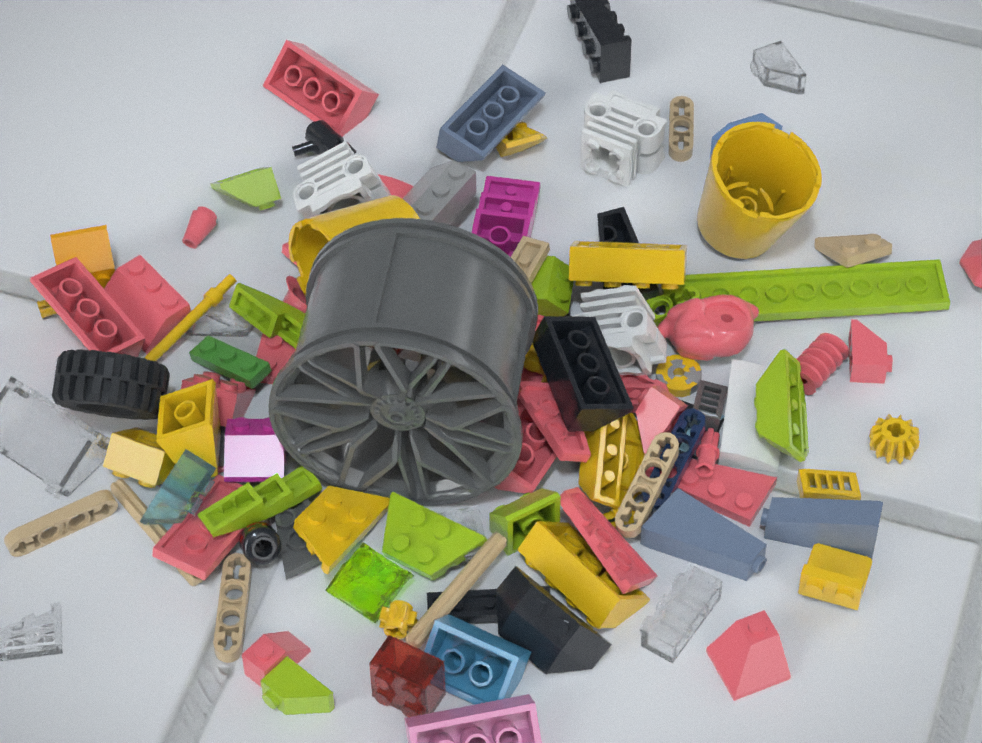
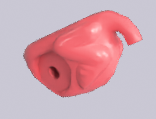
M722 294L703 299L693 298L672 307L657 328L663 337L669 339L671 344L676 347L681 357L710 361L714 357L723 358L736 355L747 346L753 336L754 319L758 317L759 310L757 306L733 295Z

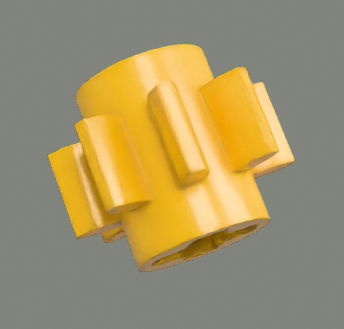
M402 600L392 601L389 608L382 606L379 616V627L384 628V633L388 637L403 639L406 637L407 631L409 632L418 622V619H416L417 612L413 611L412 605Z

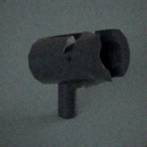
M318 120L310 123L306 129L305 139L308 142L292 146L295 157L309 152L322 154L343 143L344 138L324 120ZM347 142L355 154L357 151Z

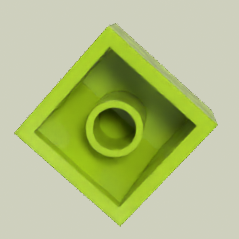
M547 256L531 283L537 297L538 315L565 316L569 312L574 281H569V265L555 256Z
M541 488L532 493L528 492L518 500L507 505H500L489 513V530L492 534L498 532L507 539L506 547L503 549L507 556L518 551V548L537 521L560 522L561 496L556 491Z

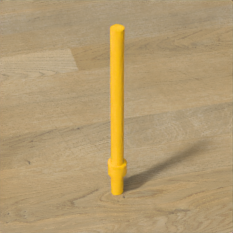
M228 274L215 288L211 287L203 295L204 299L144 358L150 361H157L211 307H216L223 300V295L237 280L231 274Z

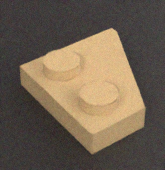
M878 234L815 238V249L849 268L892 254V243L881 238Z

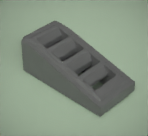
M700 380L693 409H700L705 415V431H708V428H714V432H717L728 387ZM693 419V421L689 423L688 426L692 427L694 424L697 425V420Z

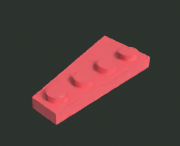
M691 459L678 488L715 512L750 527L775 487L777 477L715 464L713 475L704 478L695 472L697 460ZM650 467L645 471L647 477H650L654 467ZM672 468L668 478H672L677 474L674 468Z
M579 487L563 491L560 495V505L563 507L564 512L570 517L621 592L626 594L651 584L658 575Z

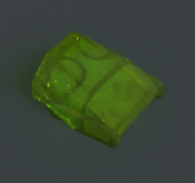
M363 542L352 556L342 564L325 591L376 623L379 620L382 606L389 607L407 581L412 579L414 575Z

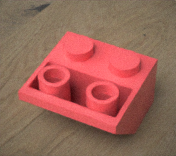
M204 371L203 374H194L193 377L182 380L181 389L211 379L216 382L220 426L226 427L227 419L244 417L256 391V388L252 389L245 386L244 382L235 381L233 378L230 381L220 379V374Z

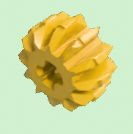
M890 414L885 419L878 418L875 425L870 429V450L876 451L877 458L886 457L887 464L892 459H895L899 464H901L904 458L911 460L914 452L919 448V428L913 427L912 419L904 421L901 414L897 418H893Z

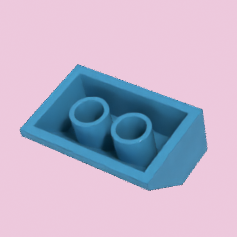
M448 614L435 620L415 677L474 705L511 698L522 679L531 651Z

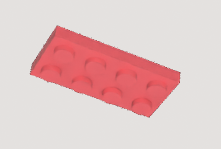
M218 474L153 547V557L205 581L237 544L245 528L213 537L197 514L243 485L237 482H224V477Z

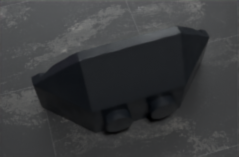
M517 566L511 570L496 590L498 635L511 643L531 651L529 660L545 674L593 669L612 645Z

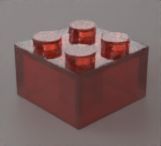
M388 635L369 663L372 697L384 706L390 705L401 710L407 717L434 713L446 695L444 661Z

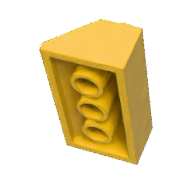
M574 241L570 245L569 281H576V286H593L594 281L604 282L605 287H621V283H633V286L636 285L637 288H650V284H661L662 289H679V285H684L687 245Z
M537 521L518 548V551L525 557V563L531 568L539 570L545 576V582L552 588L560 590L566 596V602L572 607L580 609L587 616L586 621L597 629L616 628L650 601V598L639 588L623 594L584 537L568 522Z

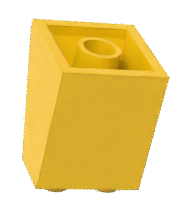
M211 379L161 396L156 442L191 484L218 476L221 428L216 382Z

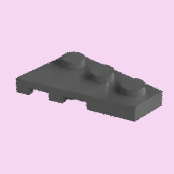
M308 498L274 515L277 533L281 540V556L286 580L322 563L316 554L311 555L306 547V542L299 537L293 528L295 519L311 504Z

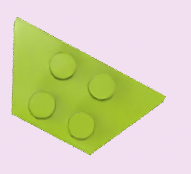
M392 492L390 495L382 552L385 557L433 581L445 574L450 567L457 566L466 560L464 557L466 554L479 546L482 547L487 541L485 536L395 492Z

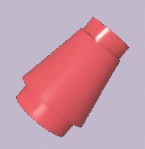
M203 206L193 210L182 242L186 246L196 249L217 225V215L212 210Z

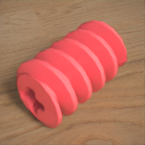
M822 333L797 358L801 366L800 377L806 395H813L816 392V388H819L823 381H826L830 374L836 371V367H839L843 360L849 357L848 346L839 337L830 333Z

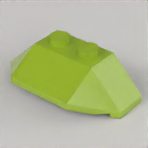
M786 349L778 352L756 383L754 403L757 409V421L755 428L758 435L773 447L802 462L806 460L809 454L806 399L803 382L800 377L801 366L796 358Z

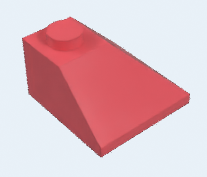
M765 610L737 620L706 648L709 658L734 701L791 678L780 636Z

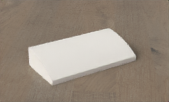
M732 359L719 465L778 473L780 450L773 447L764 438H761L755 428L757 421V409L754 403L756 383L768 368L766 366Z

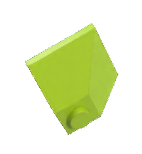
M260 167L210 183L213 190L250 207L258 206L259 210L275 206L274 201L281 199L272 167Z

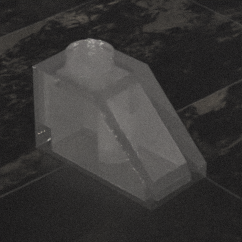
M782 41L753 50V58L750 63L751 72L755 77L759 78L764 86L798 95L804 94L807 74Z

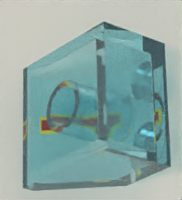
M185 449L140 522L144 525L182 523L188 513L194 516L203 502L199 495L201 494L206 497L215 483L210 478L216 468Z

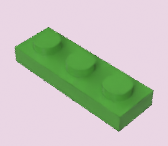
M209 335L189 352L193 362L230 379L233 378L235 381L244 382L245 386L252 389L272 371L269 362Z

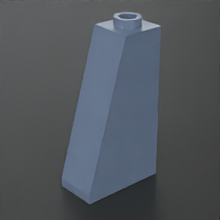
M679 488L641 526V545L747 581L754 573H760L767 562V558H765L766 543Z
M772 497L769 509L763 508L760 526H765L764 539L811 549L814 544L820 543L872 559L883 502L872 500Z

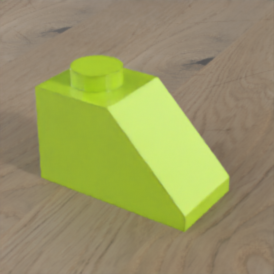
M288 656L260 680L263 701L270 708H277L285 715L330 713L335 709L333 692Z

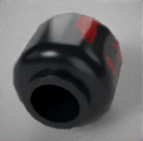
M255 522L248 525L241 533L239 545L242 553L251 563L266 565L278 557L281 551V540L271 525L264 522Z

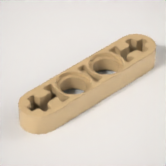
M664 432L654 437L616 514V530L624 538H634L641 533V526L647 521L679 455L678 439L671 433ZM666 443L670 444L671 449L665 450L663 454V460H661L660 446L664 447ZM650 467H658L661 469L662 474L657 478H649L646 476L645 471ZM643 491L648 493L650 498L645 503L640 504L633 500V496L637 492ZM632 510H634V524L624 527V521H629Z
M97 491L11 530L5 536L4 543L12 556L20 557L111 516L117 510L118 503L111 491Z
M241 553L229 555L224 560L213 644L217 659L226 663L238 660L243 652L252 572L250 561ZM240 565L239 579H234L233 570H235L236 566ZM233 589H238L243 593L238 599H229L226 597V594ZM229 615H235L240 620L237 624L229 626L223 623V619ZM227 636H231L232 646L230 650L226 651L224 648L226 647Z

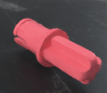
M708 428V431L704 432L701 444L696 449L698 459L695 472L704 478L713 475L715 461L719 458L720 454L718 448L720 434L714 432V428Z

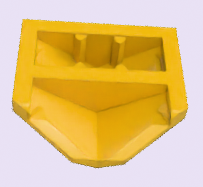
M519 122L495 148L500 157H505L531 148L548 138L544 134L527 127L525 122Z

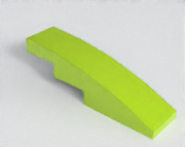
M242 283L236 284L229 308L269 338L278 335L296 349L305 313L269 294Z
M301 466L283 478L276 473L255 487H252L248 482L197 515L210 534L216 537L243 529L252 523L266 520L299 504L323 490L315 475Z

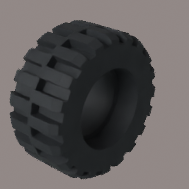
M98 350L63 351L57 358L52 398L55 404L83 413L121 419L155 420L159 414L160 397L166 395L168 391L170 373L165 365L147 360L146 358Z

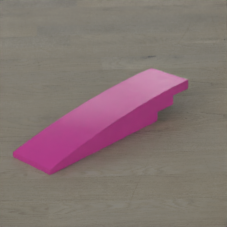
M486 176L484 190L481 192L478 209L476 208L471 233L486 239L511 257L523 236L531 238L541 189L540 182Z

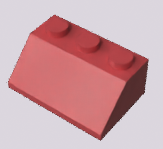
M141 255L118 267L104 288L146 337L141 348L146 354L191 312L190 304Z
M521 403L518 407L523 430L520 456L509 476L494 487L504 491L532 493L557 456Z

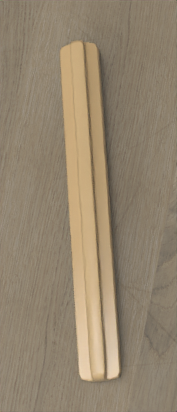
M123 479L113 482L110 485L111 493L151 540L157 544L167 532L165 527ZM176 568L191 586H197L203 581L194 575Z
M495 532L490 536L408 632L405 642L409 646L419 649L430 636L435 620L451 612L506 547L507 539L503 535Z

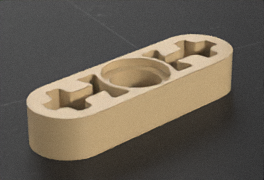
M677 96L670 102L668 153L673 160L684 162L693 155L694 103L686 96ZM679 108H684V115H679ZM676 126H685L688 130L680 132L674 128ZM678 142H684L683 149H678Z

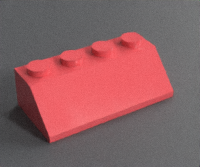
M286 40L263 84V87L311 120H324L342 137L367 118L379 96L378 93L305 44Z
M77 257L30 278V282L89 351L98 350L127 354L134 357L139 356L146 337Z

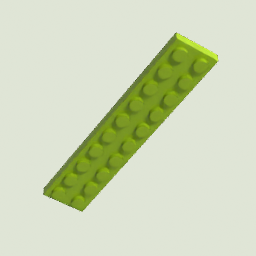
M940 259L858 264L849 268L838 265L691 274L685 276L684 285H679V288L687 285L696 287L700 292L701 299L722 294L741 298L758 307L759 314L754 319V322L949 310L950 298ZM662 289V294L675 289ZM687 297V298H685V301H688V300H690L691 298H690V297ZM664 306L665 313L669 310L668 306Z

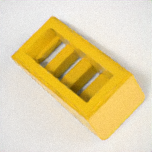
M798 469L797 486L800 498L861 500L857 475L854 472ZM838 483L839 490L834 489L833 484ZM844 483H850L851 491L845 490ZM825 484H826V485H827V489H826V488H822V485H825Z

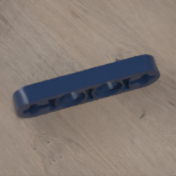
M691 408L683 411L671 434L676 436L678 442L686 443L689 449L687 452L678 455L673 466L677 474L672 478H667L661 490L662 499H657L651 512L655 513L678 488L706 429L705 415L698 409ZM693 419L697 420V425L694 424L690 430V436L687 435V422L691 423ZM666 443L661 453V460H663V454L665 450L671 449V446L668 443ZM654 467L649 478L659 477L661 469ZM643 492V503L649 500L650 496L648 493Z

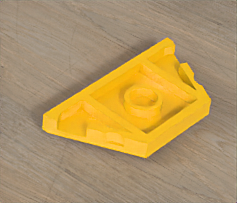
M328 486L295 519L293 528L299 537L306 542V547L311 555H317L322 562V571L328 575L388 512L390 498Z

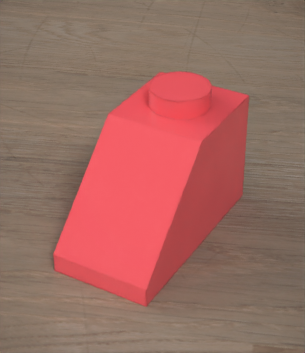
M851 319L848 336L850 382L885 384L886 373L892 372L893 364L892 355H887V343L860 321Z
M652 386L650 389L646 388L638 399L640 405L636 410V416L645 454L656 435L672 432L679 416L688 407L687 404L661 386Z
M289 631L263 634L242 653L244 673L261 687L260 680L285 657L288 656L298 664L311 650Z

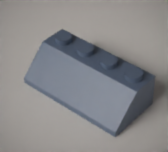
M502 64L442 125L439 130L436 148L457 162L484 160L539 103L546 92Z

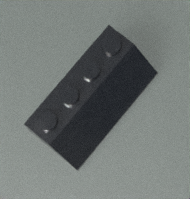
M544 316L535 331L532 343L568 432L595 431L631 413L634 407L596 317Z

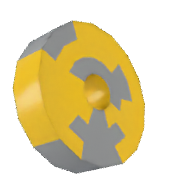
M675 354L667 356L666 363H660L656 367V379L666 383L669 393L675 397H686L698 390L702 370L699 363L695 360L683 358Z

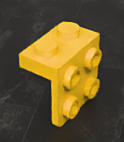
M820 543L814 544L808 563H804L801 572L798 594L858 610L871 570L872 559Z

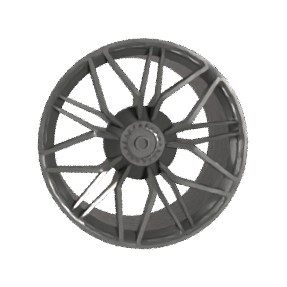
M414 218L376 220L354 226L332 238L320 250L313 262L306 287L307 309L296 351L279 371L269 395L270 422L282 446L305 469L335 487L338 486L344 489L390 498L392 492H395L422 506H438L465 501L499 485L514 469L519 459L523 442V430L519 417L517 398L525 355L532 345L538 319L537 297L527 275L509 255L486 239L459 227L431 220ZM366 346H374L375 349L372 350ZM393 348L421 353L420 362L399 358ZM439 359L442 360L443 362L440 364L439 367H437Z

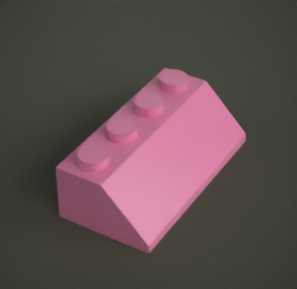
M529 694L404 718L408 743H542L536 704Z

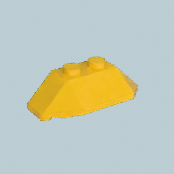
M632 412L595 431H584L591 456L587 462H580L578 484L592 501L614 509L620 508L645 457L638 421ZM642 491L637 492L633 496V499L641 495Z

